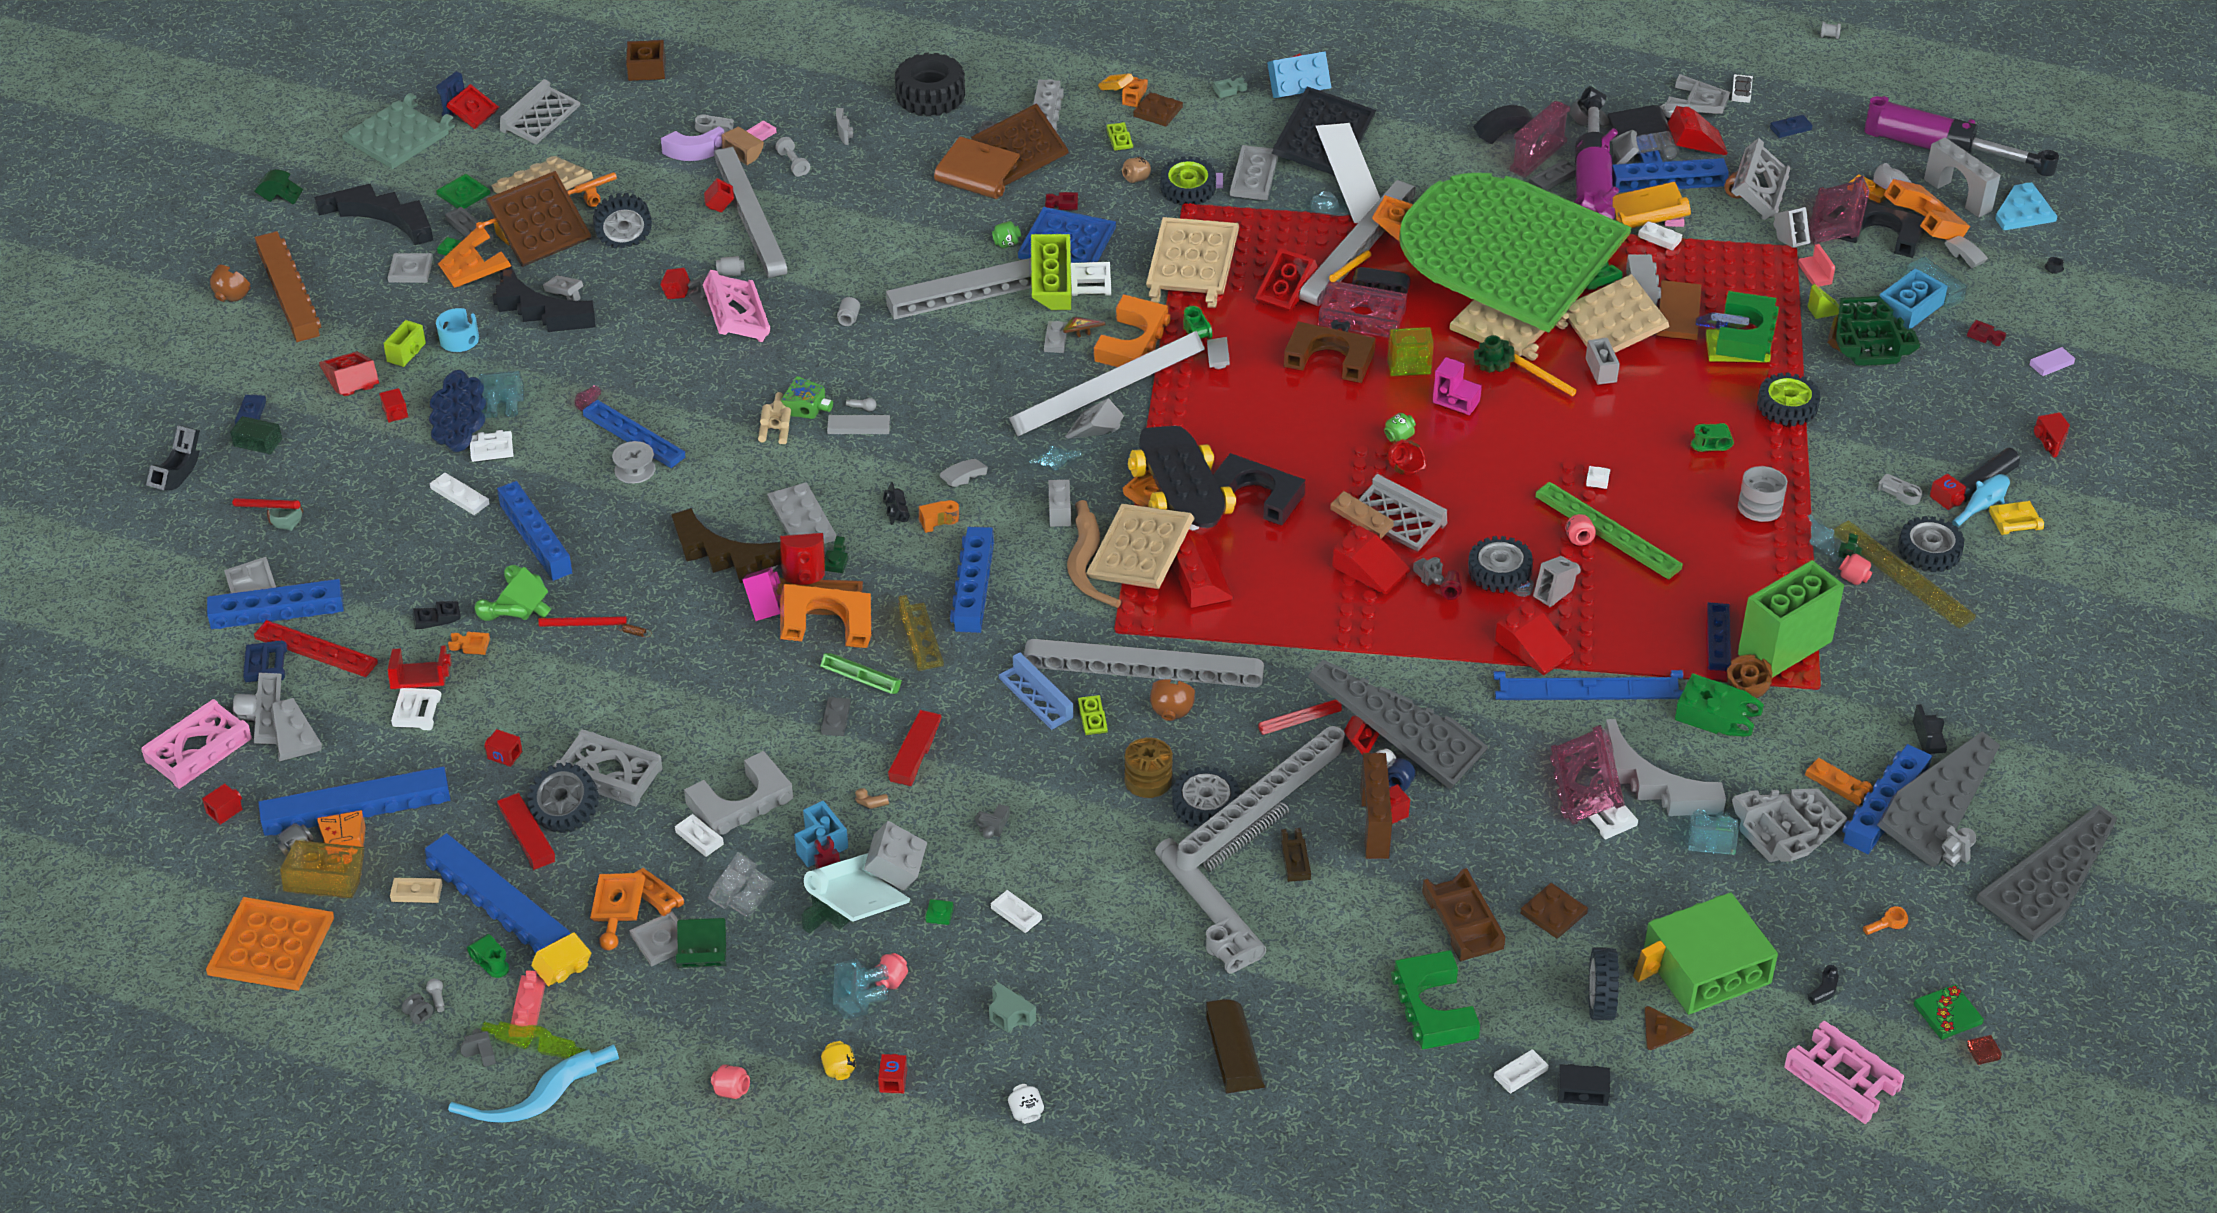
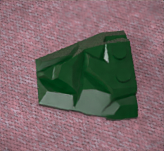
M1880 296L1840 298L1836 341L1840 351L1846 357L1851 358L1857 366L1897 364L1900 362L1902 355H1910L1919 349L1920 342L1915 331L1912 328L1907 330L1903 326L1904 320L1901 317L1897 320L1892 315L1893 309Z

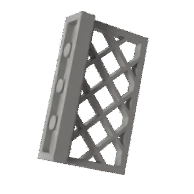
M543 79L500 117V131L503 133L510 131L531 143L538 144L580 106V102L551 88L550 82ZM553 95L557 99H547V97ZM559 104L560 108H550L549 105ZM562 104H570L572 106L563 107ZM546 105L545 109H537L536 107ZM561 113V116L552 117L551 114ZM538 114H548L549 117L539 118ZM527 115H535L536 118L526 119L525 117ZM540 123H550L551 125L541 127ZM524 124L525 128H517L515 125ZM527 124H537L538 127H528ZM536 132L540 133L537 137H534L529 134Z
M1379 474L1372 479L1373 484L1359 499L1370 507L1383 505L1384 511L1378 512L1388 518L1389 515L1401 514L1402 520H1395L1393 522L1394 526L1403 525L1404 531L1394 532L1390 529L1385 535L1417 552L1439 527L1443 528L1447 524V509ZM1375 493L1381 496L1382 499L1370 501L1369 497ZM1394 503L1399 508L1387 510L1386 504ZM1412 512L1416 514V517L1405 519L1403 513ZM1429 521L1433 525L1422 528L1421 522ZM1418 523L1419 529L1407 530V524ZM1421 534V539L1417 543L1409 539V536Z

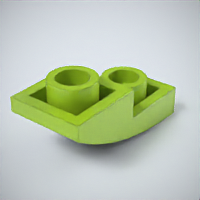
M1125 122L1107 125L1106 130L1115 151L1133 148L1130 133L1127 132Z
M1100 695L1078 698V707L1085 735L1108 733Z

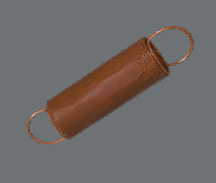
M624 624L622 627L623 632L641 637L644 636L643 633H646L647 630L629 624Z

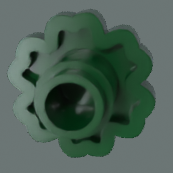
M1491 335L1479 344V349L1474 351V361L1476 365H1480V370L1491 373L1496 370L1501 372L1510 367V362L1515 361V350L1513 346H1509L1508 341L1502 340L1496 335Z

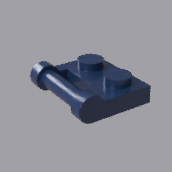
M457 71L436 86L443 109L442 117L445 114L453 116L454 113L446 106L449 101L465 89L462 73Z
M272 641L246 645L243 673L245 683L258 681L259 673L282 674L281 681L284 680V654L287 652V643L284 641ZM275 652L274 668H269L270 653Z

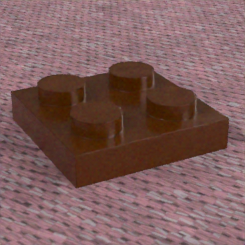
M1150 92L1133 111V117L1167 127L1183 108V102Z
M1550 883L1521 908L1520 914L1558 939L1587 914L1588 907L1553 883Z

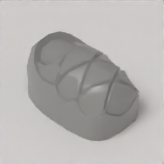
M1888 163L1879 165L1874 173L1873 182L1886 190L1893 179L1912 183L1902 171L1891 168Z

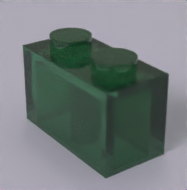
M244 416L239 419L230 431L234 447L270 455L282 440L279 424Z

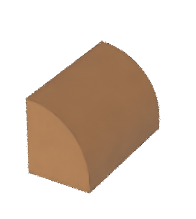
M739 126L722 134V149L734 147L739 160L746 165L755 161L763 149L764 142Z

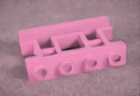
M1822 1021L1819 1029L1816 1028L1813 1032L1812 1041L1817 1044L1813 1049L1808 1052L1798 1045L1796 1049L1793 1047L1787 1053L1784 1068L1864 1124L1872 1118L1873 1113L1878 1111L1880 1101L1874 1097L1881 1090L1894 1096L1902 1088L1903 1074L1826 1021ZM1829 1046L1837 1051L1833 1056L1825 1051ZM1817 1057L1825 1062L1822 1067L1814 1062ZM1841 1061L1857 1072L1850 1080L1834 1070ZM1869 1073L1878 1079L1874 1084L1866 1079ZM1857 1086L1866 1091L1863 1096L1854 1090Z

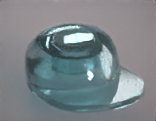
M1320 191L1314 194L1311 199L1310 209L1315 212L1336 216L1350 215L1348 206L1339 204L1337 197L1331 192Z

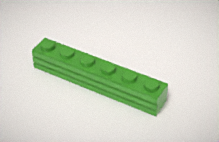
M824 653L820 666L891 694L898 693L902 681L832 653Z

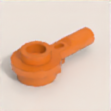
M1891 907L1885 912L1883 918L1863 926V931L1866 935H1869L1886 927L1902 929L1908 923V915L1901 907Z

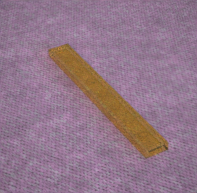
M1849 520L1833 529V534L1844 543L1848 542L1850 533L1858 535L1857 545L1862 548V556L1959 629L1975 620L1976 615Z

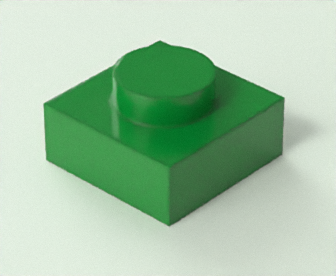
M446 237L437 247L438 254L447 256L462 241Z
M930 899L926 923L949 925L954 903Z

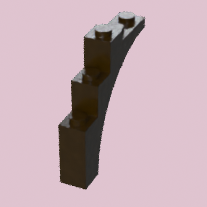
M692 508L671 514L687 562L708 556L713 573L734 567L739 583H743V579L747 574L781 565L780 541L762 544L733 541L716 535L704 527L696 518Z

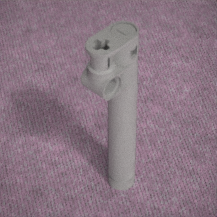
M1172 838L1163 840L1156 847V855L1214 922V925L1210 926L1206 931V951L1210 955L1221 959L1225 963V970L1229 974L1260 960L1266 953V946L1198 867L1191 871H1183L1177 867L1178 844Z

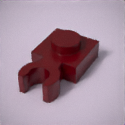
M1059 192V196L1050 193L1046 194L1045 207H1059V210H1078V192Z
M1975 320L1968 330L1967 337L1983 343L1991 341L1993 345L2001 346L2002 341L2005 340L2006 333L1994 331V326Z
M827 836V844L821 846L818 839L815 840L814 844L819 854L814 855L816 869L841 862L839 852L836 848L834 849V842L830 836Z

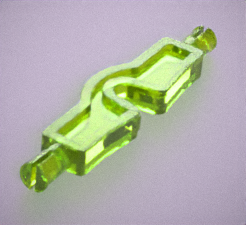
M484 1021V1026L481 1028L482 1032L488 1031V1033L495 1034L497 1040L510 1043L522 1049H527L532 1039L538 1037L540 1039L537 1050L543 1055L567 1059L587 1050L576 1047L574 1041L554 1036L546 1028L537 1025L521 1027L502 1021L498 1025Z

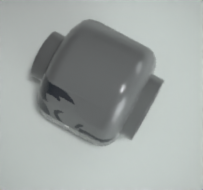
M294 823L278 835L281 843L277 846L285 856L290 854L293 858H297L312 847L314 837L304 824L300 826Z

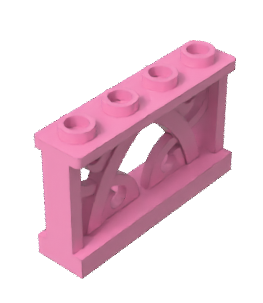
M710 270L703 283V288L719 334L726 335L730 332L757 338L758 342H763L770 332V325L754 281L748 280L746 282L719 275L718 271ZM733 299L747 311L740 314L729 303Z
M212 699L144 745L142 753L147 764L152 765L180 789L250 741L252 736L248 723L244 720L240 721L219 705L215 699ZM216 718L221 719V722L218 726H215ZM226 724H227V725H229L231 728H230V729H227V728H224V727H225ZM208 736L206 745L201 749L183 751L187 738ZM163 755V756H165V757H170V758L161 759V758H159V757ZM174 762H176L177 764L173 768L169 766V764H172Z

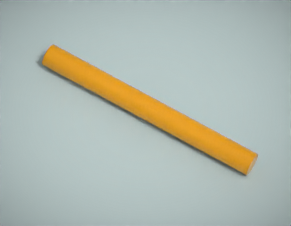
M1364 251L1331 274L1329 280L1335 282L1368 259L1371 256L1370 251Z
M1515 354L1514 363L1570 396L1576 394L1577 390Z

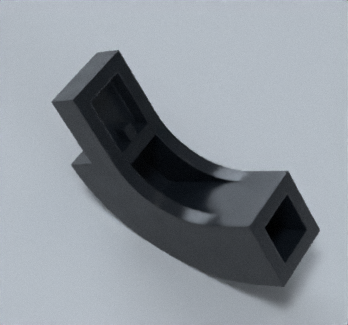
M1518 105L1496 108L1484 115L1473 126L1479 138L1490 144H1493L1504 132L1511 129H1523L1535 137L1541 134L1538 121L1532 117L1527 108Z
M177 425L172 451L164 463L150 465L147 486L161 490H174L183 483L193 471L200 453L199 450H196L200 430Z

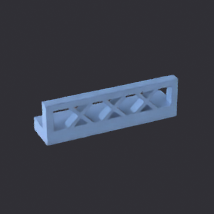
M1021 653L1014 655L1013 667L999 674V679L1051 730L1072 719L1073 703ZM1017 674L1021 679L1020 682L1010 681L1008 677ZM1022 687L1032 688L1034 690L1033 694L1023 693L1021 691ZM1035 700L1045 701L1047 706H1036L1034 704ZM1048 713L1058 714L1060 718L1051 721L1048 718Z

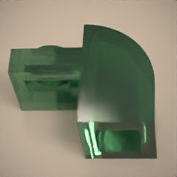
M813 895L811 896L812 906L806 908L803 914H801L803 930L809 934L826 920L838 929L843 928L851 921Z

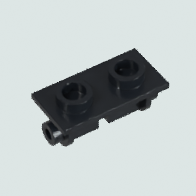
M891 482L888 490H885L883 494V501L887 507L886 514L889 516L891 525L894 524L895 520L907 522L910 514L908 507L905 506L904 492L899 488L895 489L893 482Z

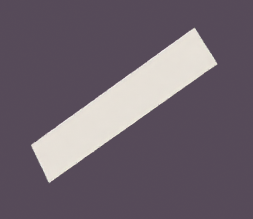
M1350 123L1316 126L1354 223H1359L1379 201L1380 196Z

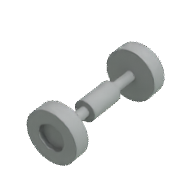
M790 137L780 138L775 148L780 155L787 154L790 158L793 174L797 177L807 174L810 171V164L805 158H798L794 153L795 144Z

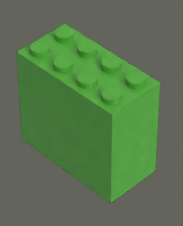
M1811 560L1748 597L1738 655L1751 654L1760 660L1764 658L1771 665L1772 677L1831 643L1844 584Z
M1732 892L1716 896L1703 903H1697L1690 908L1675 911L1668 916L1656 918L1648 923L1644 949L1658 941H1662L1666 946L1658 974L1688 1015L1772 983L1778 952Z

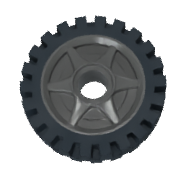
M566 762L564 766L562 763H556V768L550 765L548 766L549 771L545 772L542 770L539 772L541 777L536 776L533 779L535 785L531 784L529 787L531 792L528 793L527 797L529 799L528 806L530 811L544 828L550 829L553 832L558 830L560 833H566V829L572 832L575 831V826L580 829L583 827L582 822L588 823L591 820L589 815L594 816L596 812L594 807H598L599 804L597 800L599 798L598 788L587 771L583 768L581 769L576 764L573 766L571 763ZM567 795L564 800L559 801L562 796Z

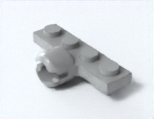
M259 673L258 690L255 695L238 693L234 696L233 715L240 721L253 720L255 722L254 743L276 744V731L273 725L271 708L272 703L280 701L282 674Z

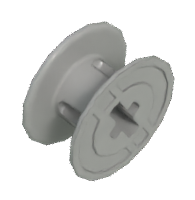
M638 441L619 445L612 454L613 462L616 464L614 469L615 476L625 483L632 484L648 480L654 475L656 470L655 464L652 461L654 456L653 449L648 444Z

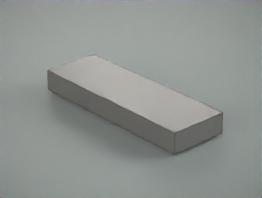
M829 415L827 431L828 434H889L890 415Z

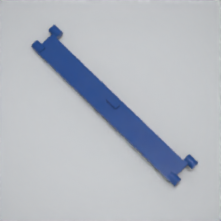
M1671 670V677L1505 678V671L1493 672V679L1499 680L1500 691H1495V700L1679 699L1684 691L1679 690L1678 679H1683V670Z

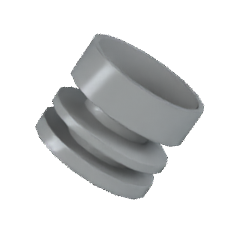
M1758 466L1748 469L1743 475L1738 502L1740 513L1751 520L1760 522L1777 519L1782 513L1788 482L1786 476L1779 470L1771 467Z

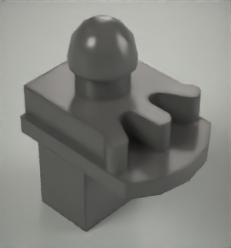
M1433 557L1428 561L1422 558L1414 562L1413 571L1422 578L1421 582L1427 586L1433 583L1442 585L1444 581L1442 576L1443 564L1438 557Z
M998 804L993 815L981 811L977 813L975 821L980 827L979 831L983 832L984 838L1000 837L1010 816L1009 806Z
M476 1028L472 1031V1035L464 1036L465 1041L460 1045V1051L464 1057L480 1054L484 1067L496 1064L488 1031L483 1032L482 1029Z

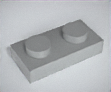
M1048 321L1044 352L1064 353L1067 333H1063V329L1068 322Z

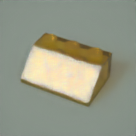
M296 840L280 869L283 891L353 898L360 884L364 847Z

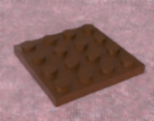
M1037 103L971 137L974 141L1020 154V158L1003 179V186L1069 153L1066 145Z
M556 171L486 199L491 212L522 267L585 242L592 237Z

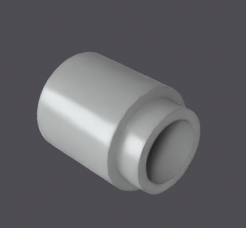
M739 256L722 257L721 260H716L719 275L725 277L740 276L741 271H745L744 259L740 260Z
M846 297L841 301L837 313L840 324L851 326L856 322L860 310L858 300Z

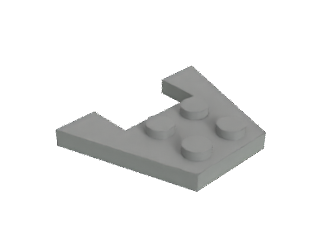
M1679 74L1675 88L1688 90L1691 93L1688 100L1669 96L1665 110L1674 111L1676 106H1687L1696 112L1723 114L1730 92Z

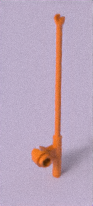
M613 172L577 185L574 189L567 192L569 195L585 192L583 196L584 202L590 207H596L600 203V195L597 193L596 187L616 180L617 177ZM493 218L485 222H478L476 227L481 230L485 226L497 221Z

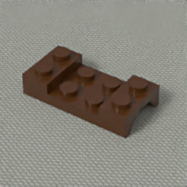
M1467 868L1462 869L1453 880L1435 885L1429 879L1423 880L1422 893L1430 908L1436 909L1451 937L1450 944L1459 961L1504 949L1506 937Z

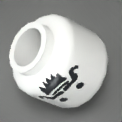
M1021 1084L1013 1089V1093L1008 1097V1103L1014 1119L1026 1124L1036 1121L1041 1117L1044 1105L1037 1088Z

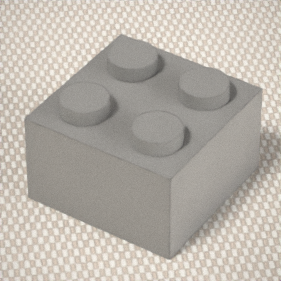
M887 821L873 836L864 870L901 890H905L918 878L927 842Z

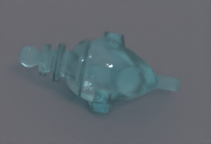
M1055 445L1049 446L1048 450L1038 459L1030 460V464L1040 463L1055 471L1059 470L1061 465L1064 466L1067 460L1071 462V459L1075 460V457H1081L1082 452L1080 450L1076 452L1072 450L1070 452L1069 449L1066 452L1062 448L1055 447Z
M1812 514L1808 515L1811 521V539L1809 542L1812 546L1815 545L1818 549L1825 550L1824 553L1829 554L1828 557L1832 556L1833 562H1838L1839 556L1836 555L1838 551H1835L1836 546H1833L1835 541L1833 538L1834 530L1816 522Z

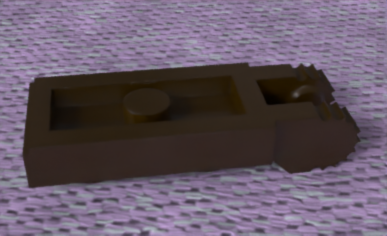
M1295 828L1294 840H1288L1287 830L1281 829V848L1287 881L1311 880L1307 848L1301 828Z

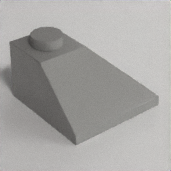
M1108 398L1083 411L1065 437L1072 439L1104 435L1108 432L1113 433L1121 426L1120 421L1124 415Z

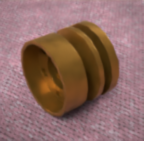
M1148 737L1137 739L1129 744L1125 751V784L1132 794L1142 798H1154L1163 795L1169 790L1172 785L1173 753L1169 745L1157 738Z

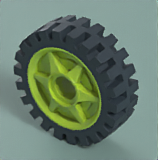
M1184 156L1181 157V160L1175 158L1173 162L1169 161L1167 165H1164L1161 170V193H1163L1164 197H1167L1168 201L1172 200L1175 204L1180 202V205L1185 203L1199 205L1200 201L1205 203L1206 199L1210 200L1216 191L1214 167L1212 168L1210 163L1207 164L1206 160L1200 161L1198 157L1193 160V156H1189L1188 159Z
M1778 373L1777 376L1774 374L1770 378L1767 377L1761 383L1757 405L1764 417L1767 416V419L1770 421L1775 419L1774 423L1779 424L1781 421L1783 425L1787 426L1788 423H1791V426H1796L1798 422L1799 425H1803L1804 421L1808 423L1817 415L1821 395L1817 385H1813L1811 380L1807 381V377L1802 376V378H1799V374L1791 376V373H1786V376H1784L1783 373Z

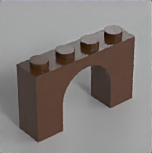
M1298 322L1285 349L1284 366L1304 370L1309 357L1314 352L1324 349L1336 350L1346 356L1343 362L1342 379L1362 383L1375 353L1376 338Z
M1363 753L1360 794L1361 806L1366 807L1365 856L1366 859H1389L1392 813L1386 753Z

